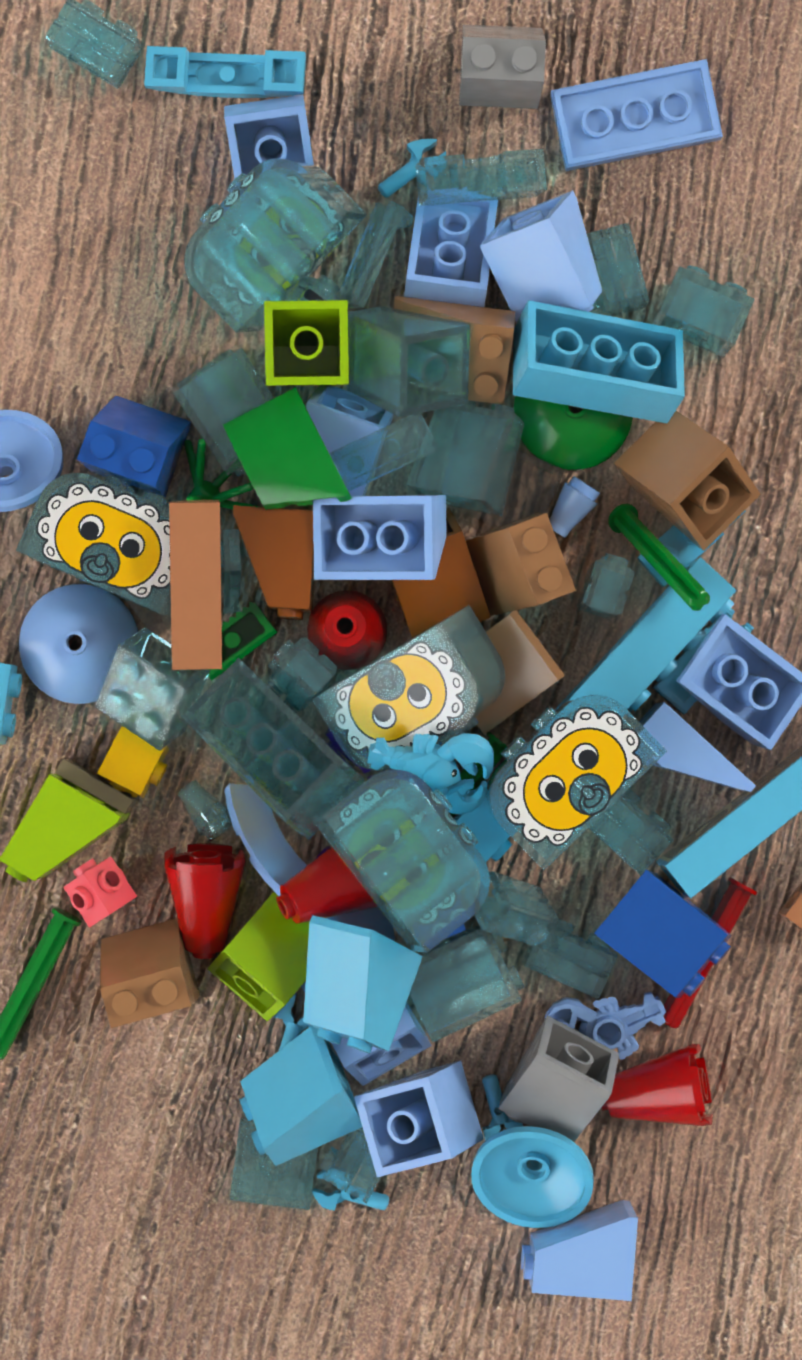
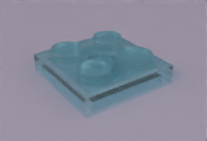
M241 1117L230 1200L310 1210L318 1147L275 1166L267 1154L260 1155L255 1147L251 1133L257 1130L254 1120L248 1121L246 1117Z

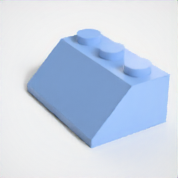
M446 495L351 496L352 499L345 502H340L336 497L313 500L314 580H434L436 578L446 540Z

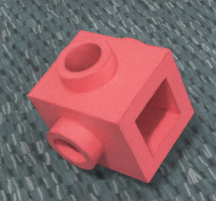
M112 856L99 864L93 858L73 870L76 879L63 887L69 895L72 905L79 911L89 928L137 897L126 880L124 872L117 866Z

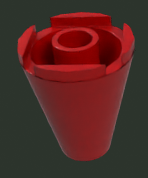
M338 591L323 598L312 610L307 626L308 640L315 655L328 666L340 670L359 669L371 663L382 651L387 637V623L379 605L367 595L357 591ZM343 619L353 622V629L348 634H342L337 629L339 622Z
M214 843L187 844V852L176 854V847L170 848L164 852V865L184 948L192 952V956L195 958H214L217 956V952L225 948L245 866V853L240 849L238 854L235 855L232 854V846Z
M336 844L281 885V895L277 897V904L284 918H291L297 924L309 922L312 915L329 918L386 906L376 897L372 890L362 884L359 873L353 867L347 853ZM374 852L368 855L364 860L372 859V861L365 862L360 868L364 883L371 888L380 889L385 884L386 872L388 875L386 887L390 886L395 879L385 853ZM366 875H368L375 882H380L382 878L379 875H383L384 881L381 884L377 885L372 883Z
M691 1044L615 1073L612 1094L602 1106V1111L608 1110L611 1118L693 1126L712 1125L713 1114L705 1115L704 1105L712 1103L704 1057L696 1058L695 1056L701 1050V1046L699 1044Z

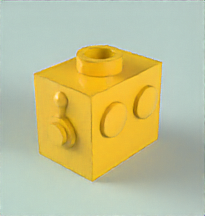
M123 723L97 774L109 781V784L116 790L128 792L134 798L139 796L144 799L150 785L158 786L166 772L168 765L163 763V760L169 748L164 740L154 738L153 732L144 727L136 730Z

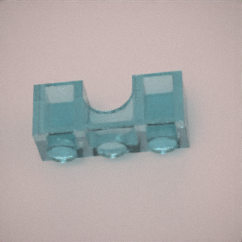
M543 149L504 151L496 156L477 159H465L464 154L424 157L415 165L419 206L537 197L547 190Z

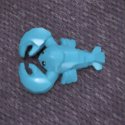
M463 733L452 737L442 746L436 744L438 736H431L430 734H415L413 747H390L385 738H376V742L370 744L367 763H371L370 768L379 770L386 764L391 769L405 776L404 783L410 784L414 788L417 787L419 790L430 787L435 795L437 806L446 813L463 814L472 812L481 805L487 795V782L483 780L475 790H470L474 788V779L461 780L458 766L454 760L456 758L461 766L474 776L478 772L475 763H480L483 768V778L486 780L490 777L494 766V751L489 741L478 734Z

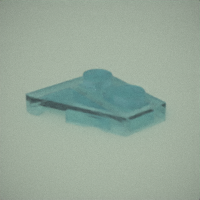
M239 529L222 530L220 535L223 614L240 612L241 560Z

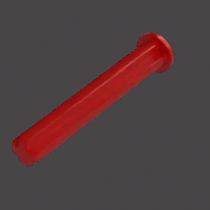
M729 877L728 881L731 883L711 919L731 934L751 895L756 896L758 892ZM711 961L700 973L705 979L714 965ZM703 983L690 997L686 993L681 998H675L669 994L664 1003L666 1013L663 1015L666 1021L664 1024L675 1029L680 1027Z

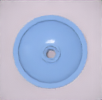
M0 410V512H7L27 507L44 497L58 481L63 467L62 446L55 431L39 417L17 410Z
M71 584L48 592L31 607L21 626L19 652L27 675L42 692L62 702L87 704L109 697L127 682L139 656V632L133 615L119 598L96 586ZM74 635H78L82 639V646L76 651L69 647V639Z

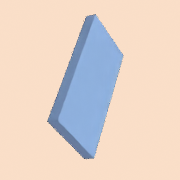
M707 59L550 91L565 171L719 141L723 137Z

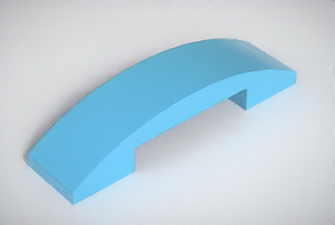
M147 46L144 86L148 89L170 93L223 98H272L304 94L306 52L265 50V55L189 52L186 47Z

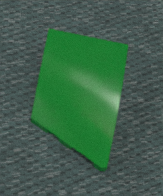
M296 387L223 424L226 434L265 510L284 508L288 505H313V500L336 497L340 502L352 499Z

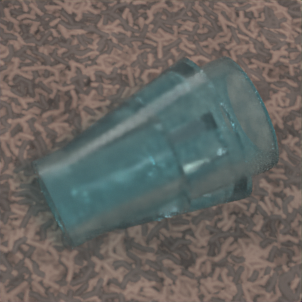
M196 780L187 784L178 793L177 796L182 800L200 836L205 835L209 841H213L232 826L227 806L201 787Z

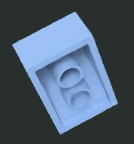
M303 94L224 106V119L241 220H245V209L251 203H261L260 195L266 187L275 185L280 188L282 180L288 175L299 176L303 183L309 178L316 177Z
M419 187L404 297L478 307L485 306L490 267L480 245L495 228L498 198Z
M721 614L676 680L677 683L721 722L751 744L768 750H772L802 705V672L726 614Z
M665 702L655 703L632 728L640 738V746L635 753L641 758L642 766L646 765L648 767L651 764L652 766L741 791L751 792L756 787L753 782Z

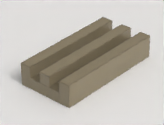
M69 758L63 759L55 772L124 814L130 813L137 801V798L132 797L127 792L116 790L109 784L110 782Z

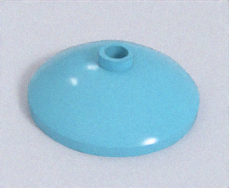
M532 1126L506 1129L487 1139L480 1146L474 1157L471 1172L474 1191L482 1204L490 1212L509 1223L529 1228L553 1227L575 1218L590 1201L594 1184L591 1163L576 1143L558 1132Z

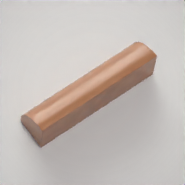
M186 500L170 502L172 670L222 669L220 501Z

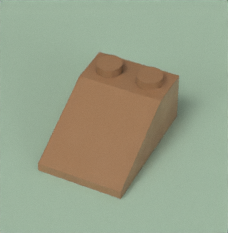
M395 296L386 374L460 399L503 405L516 311Z

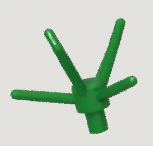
M204 439L198 440L197 456H195L192 442L185 440L184 446L194 483V488L188 494L186 500H219L220 507L232 510L233 505L260 507L227 500L253 490L254 488L251 483H246L221 493L219 491L221 485L241 465L238 456L211 483L204 480L206 441Z

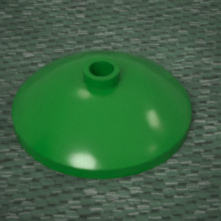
M515 396L513 414L515 427L524 446L541 462L562 470H585L611 458L626 440L633 417L585 408L580 413H572L568 405Z

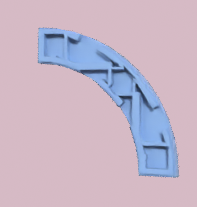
M229 783L224 792L228 813L236 836L241 837L244 846L250 854L249 860L271 889L280 896V886L307 865L285 839L275 820L271 807L249 785ZM258 786L263 792H265L268 795L267 787ZM387 905L326 918L371 929L395 941L392 916Z

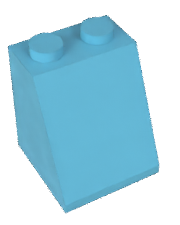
M312 915L309 922L303 1022L319 1029L316 1036L326 1041L340 1045L342 1038L348 1039L347 1046L369 1054L372 1047L389 1051L423 956L374 930Z
M313 1026L307 1028L240 1081L245 1097L239 1099L241 1107L248 1121L254 1120L257 1129L251 1133L255 1147L260 1155L267 1154L275 1166L362 1127L354 1095L342 1063L330 1042L316 1036L319 1029Z

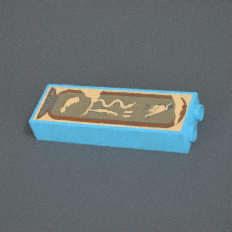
M802 746L754 783L756 787L751 792H742L656 861L680 893L689 898L695 896L802 811Z

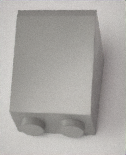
M463 24L459 105L538 109L545 74L546 39L542 28Z
M547 1015L503 1089L498 1109L505 1112L515 1122L549 1129L575 1142L612 1094L619 1053Z

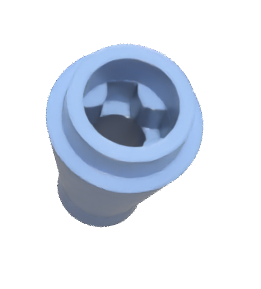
M575 476L572 477L569 483L565 482L549 519L553 531L566 538L569 532L598 505L595 501L600 493Z

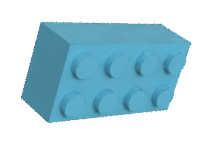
M528 300L514 327L513 395L667 424L685 397L683 330Z

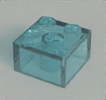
M689 265L685 269L679 266L669 282L652 324L683 330L684 341L724 357L735 345L755 299L747 296L748 291L740 285L732 282H725L722 285L710 280V274L701 268Z
M145 627L118 645L95 708L160 751L186 731L210 670H172V645Z

